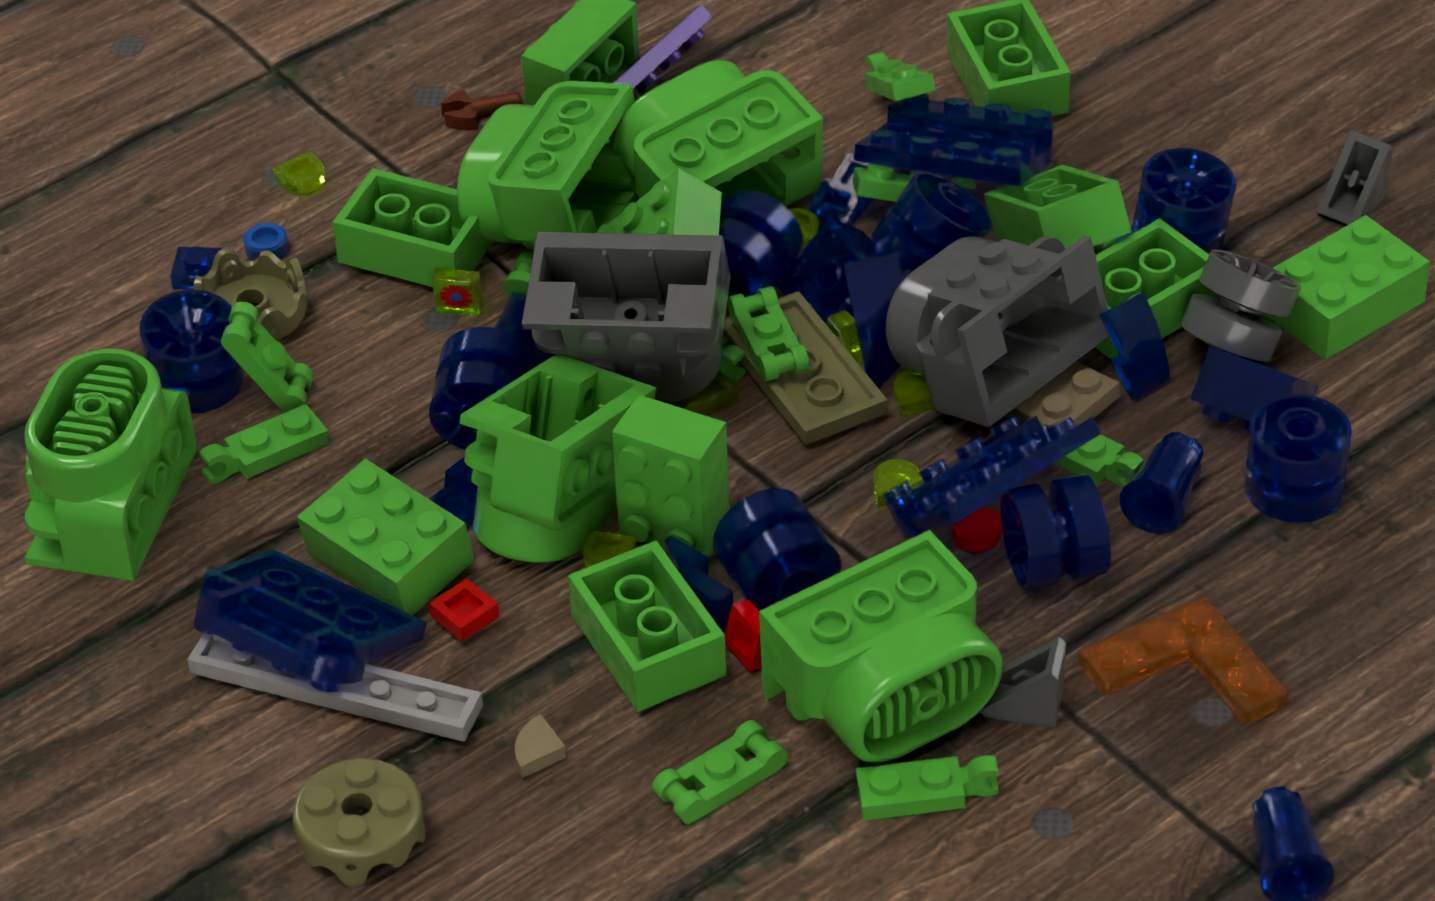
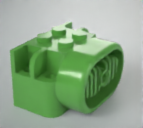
M714 60L690 69L648 91L637 99L627 109L618 123L613 135L612 148L615 153L621 156L626 170L635 180V192L639 198L647 194L655 183L666 179L678 168L721 191L719 235H722L723 240L821 188L823 117L778 72L761 70L746 76L734 63L725 60Z
M563 81L549 87L535 105L506 104L498 108L470 145L461 163L457 183V202L463 225L470 215L479 217L481 233L487 241L523 243L526 249L534 250L537 232L596 233L602 225L609 224L619 216L638 196L635 192V180L626 170L621 156L615 153L612 148L615 129L627 109L635 102L631 84Z
M99 349L80 354L61 365L50 378L27 421L24 431L25 446L28 454L25 476L31 502L24 518L28 531L35 535V538L24 558L28 565L134 581L198 448L187 393L180 390L162 388L157 370L141 355L122 349Z
M555 354L462 413L460 424L477 429L476 441L465 449L464 459L465 463L473 468L471 482L478 486L473 530L481 544L492 552L506 558L533 563L564 560L585 548L609 519L617 503L612 431L638 395L655 400L656 387L563 354Z
M930 530L759 611L763 695L770 699L786 691V706L794 718L797 720L824 719L847 748L857 758L866 762L881 763L897 759L967 723L982 710L993 696L1001 679L1003 662L999 649L976 625V580Z

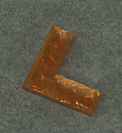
M1205 596L1080 649L1078 653L1079 666L1104 696L1186 660H1190L1244 724L1287 706L1289 692Z

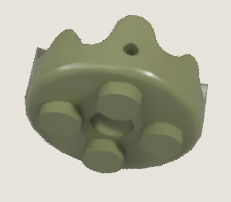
M230 248L221 249L216 254L209 273L203 277L197 276L194 281L193 303L196 320L201 330L213 340L221 343L224 330L230 324L228 318L232 306L237 302H248L250 304L260 303L255 306L259 313L257 320L276 341L290 334L304 319L308 306L303 272L298 259L292 258L287 263H284L271 251L263 250L256 260L245 262L238 258L234 250Z
M358 758L329 765L315 773L305 782L298 792L293 805V825L296 840H298L308 864L312 867L322 866L330 869L342 883L351 887L361 886L366 882L368 872L378 864L387 863L395 868L402 866L407 860L416 842L424 843L426 838L422 798L416 783L405 771L382 760ZM363 806L370 809L363 816L345 814L353 807Z

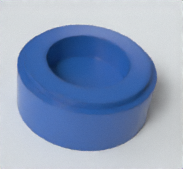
M262 223L255 225L245 233L243 238L246 256L251 261L256 260L263 250L271 251L280 260L289 251L287 232L277 224Z

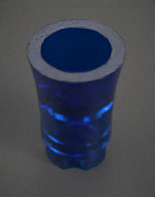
M1171 432L1165 435L1162 441L1153 448L1139 472L1122 489L1119 499L1120 507L1126 518L1133 525L1154 534L1169 533L1181 525L1187 501L1193 485L1200 474L1201 460L1204 456L1202 445L1197 439L1187 437L1182 432Z
M1285 786L1264 790L1261 797L1253 802L1252 807L1254 816L1253 828L1260 858L1261 890L1271 901H1314L1329 890L1334 881L1335 873L1332 864L1321 847L1313 827L1310 812L1299 792L1290 791Z

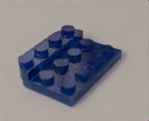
M925 93L889 105L887 123L877 130L871 131V134L855 144L854 161L1021 186L1052 161L1054 124L1051 121L1052 112L1043 109L1027 110L1026 113L1011 111L1009 105L1001 103L986 104L985 107L970 105L968 99L959 97L946 98L944 101L929 100V94Z
M1016 415L1011 416L990 428L994 435L990 439L982 442L981 438L977 437L956 448L954 451L958 458L946 464L944 459H940L920 470L918 473L922 479L910 486L908 481H904L882 493L886 506L904 539L920 535L928 530L934 531L953 525L1100 435L1101 432L1093 417L1074 423L1071 416H1068L1051 426L1047 424L1042 426L1037 416L1020 423Z
M270 549L206 572L200 589L193 626L202 633L215 634L231 642L233 648L240 652L255 654L271 662V666L278 671L294 673L310 679L311 686L319 691L334 693L340 690L341 684L362 681L366 663L422 641L427 622L281 552Z

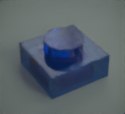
M178 247L170 275L172 289L194 290L195 278L197 276L203 277L209 273L216 254L222 248Z

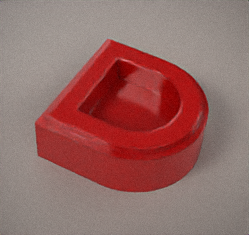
M963 501L952 520L953 542L959 548L968 552L979 553L988 551L996 546L1007 528L1008 515Z

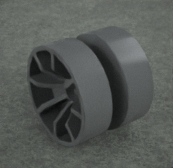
M1211 250L1199 280L1210 291L1220 297L1208 294H1193L1181 321V326L1194 336L1202 339L1206 344L1222 352L1258 361H1270L1283 331L1276 323L1262 314L1276 317L1290 316L1301 291V285L1289 276L1255 260L1227 251Z

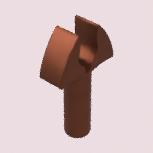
M462 89L451 94L441 102L442 117H445V124L448 128L477 130L476 119L479 116L492 114L506 104H522V96L518 91L475 100L467 96L466 89Z

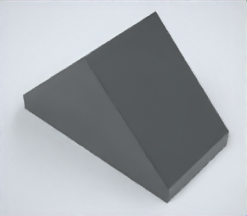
M1351 130L1316 212L1347 225L1365 215L1369 216L1387 195L1393 146Z
M1058 637L1004 665L1001 679L993 696L979 713L987 718L1056 728L1064 692L1066 642Z

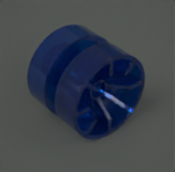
M1174 148L1155 154L1143 167L1131 233L1137 232L1160 218L1206 253L1210 254L1211 250H1222L1236 190V179L1233 172L1219 158L1197 149Z
M920 171L914 174L898 196V207L889 209L871 235V241L879 256L894 271L906 278L912 271L956 240L971 236L985 239L993 226L987 211L966 190L943 176L932 172Z
M753 190L736 191L728 195L721 203L719 235L723 236L731 277L728 297L737 294H743L744 297L755 295L758 289L773 286L775 289L780 279L785 276L803 250V234L795 217L780 202L761 192Z
M182 290L159 298L144 312L139 327L144 358L157 370L162 388L180 390L187 393L191 414L209 412L227 404L239 392L244 380V369L221 344L224 330L230 324L228 318L232 306L222 297L203 290Z
M492 327L467 328L447 339L440 351L436 381L429 407L430 422L435 431L445 441L464 450L476 441L477 429L460 424L461 414L536 367L534 354L528 345L512 333Z
M1306 394L1281 395L1264 402L1255 410L1249 426L1248 454L1244 479L1245 493L1254 507L1269 517L1294 523L1319 520L1328 516L1339 507L1345 494L1347 463L1352 437V427L1345 413L1325 399Z
M1084 473L1052 480L1048 498L1037 483L1004 489L1002 491L1000 519L1003 540L1009 564L1021 589L1029 590L1057 584L1061 575V566H1063L1065 572L1072 580L1093 577L1108 572L1111 548L1107 517L1097 487L1088 474Z
M766 489L745 497L722 517L713 535L712 545L714 554L729 577L735 582L743 598L749 600L758 611L841 572L842 564L839 553L823 530L818 527L816 520L800 497L786 489Z

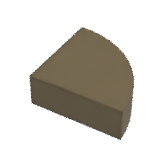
M541 714L527 722L516 738L515 759L521 778L567 758L564 743Z

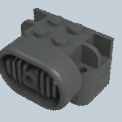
M537 232L522 320L523 329H532L534 343L538 349L545 353L563 354L656 387L655 400L673 403L688 399L701 392L712 382L722 362L721 340L731 278L723 236Z
M974 236L961 238L948 245L906 276L896 289L886 316V339L892 356L905 369L925 376L934 409L986 427L993 425L1114 333L1092 239L1088 236H1083L1067 249H1065L1059 239L1050 236H1043L1029 246L1006 239L995 242Z

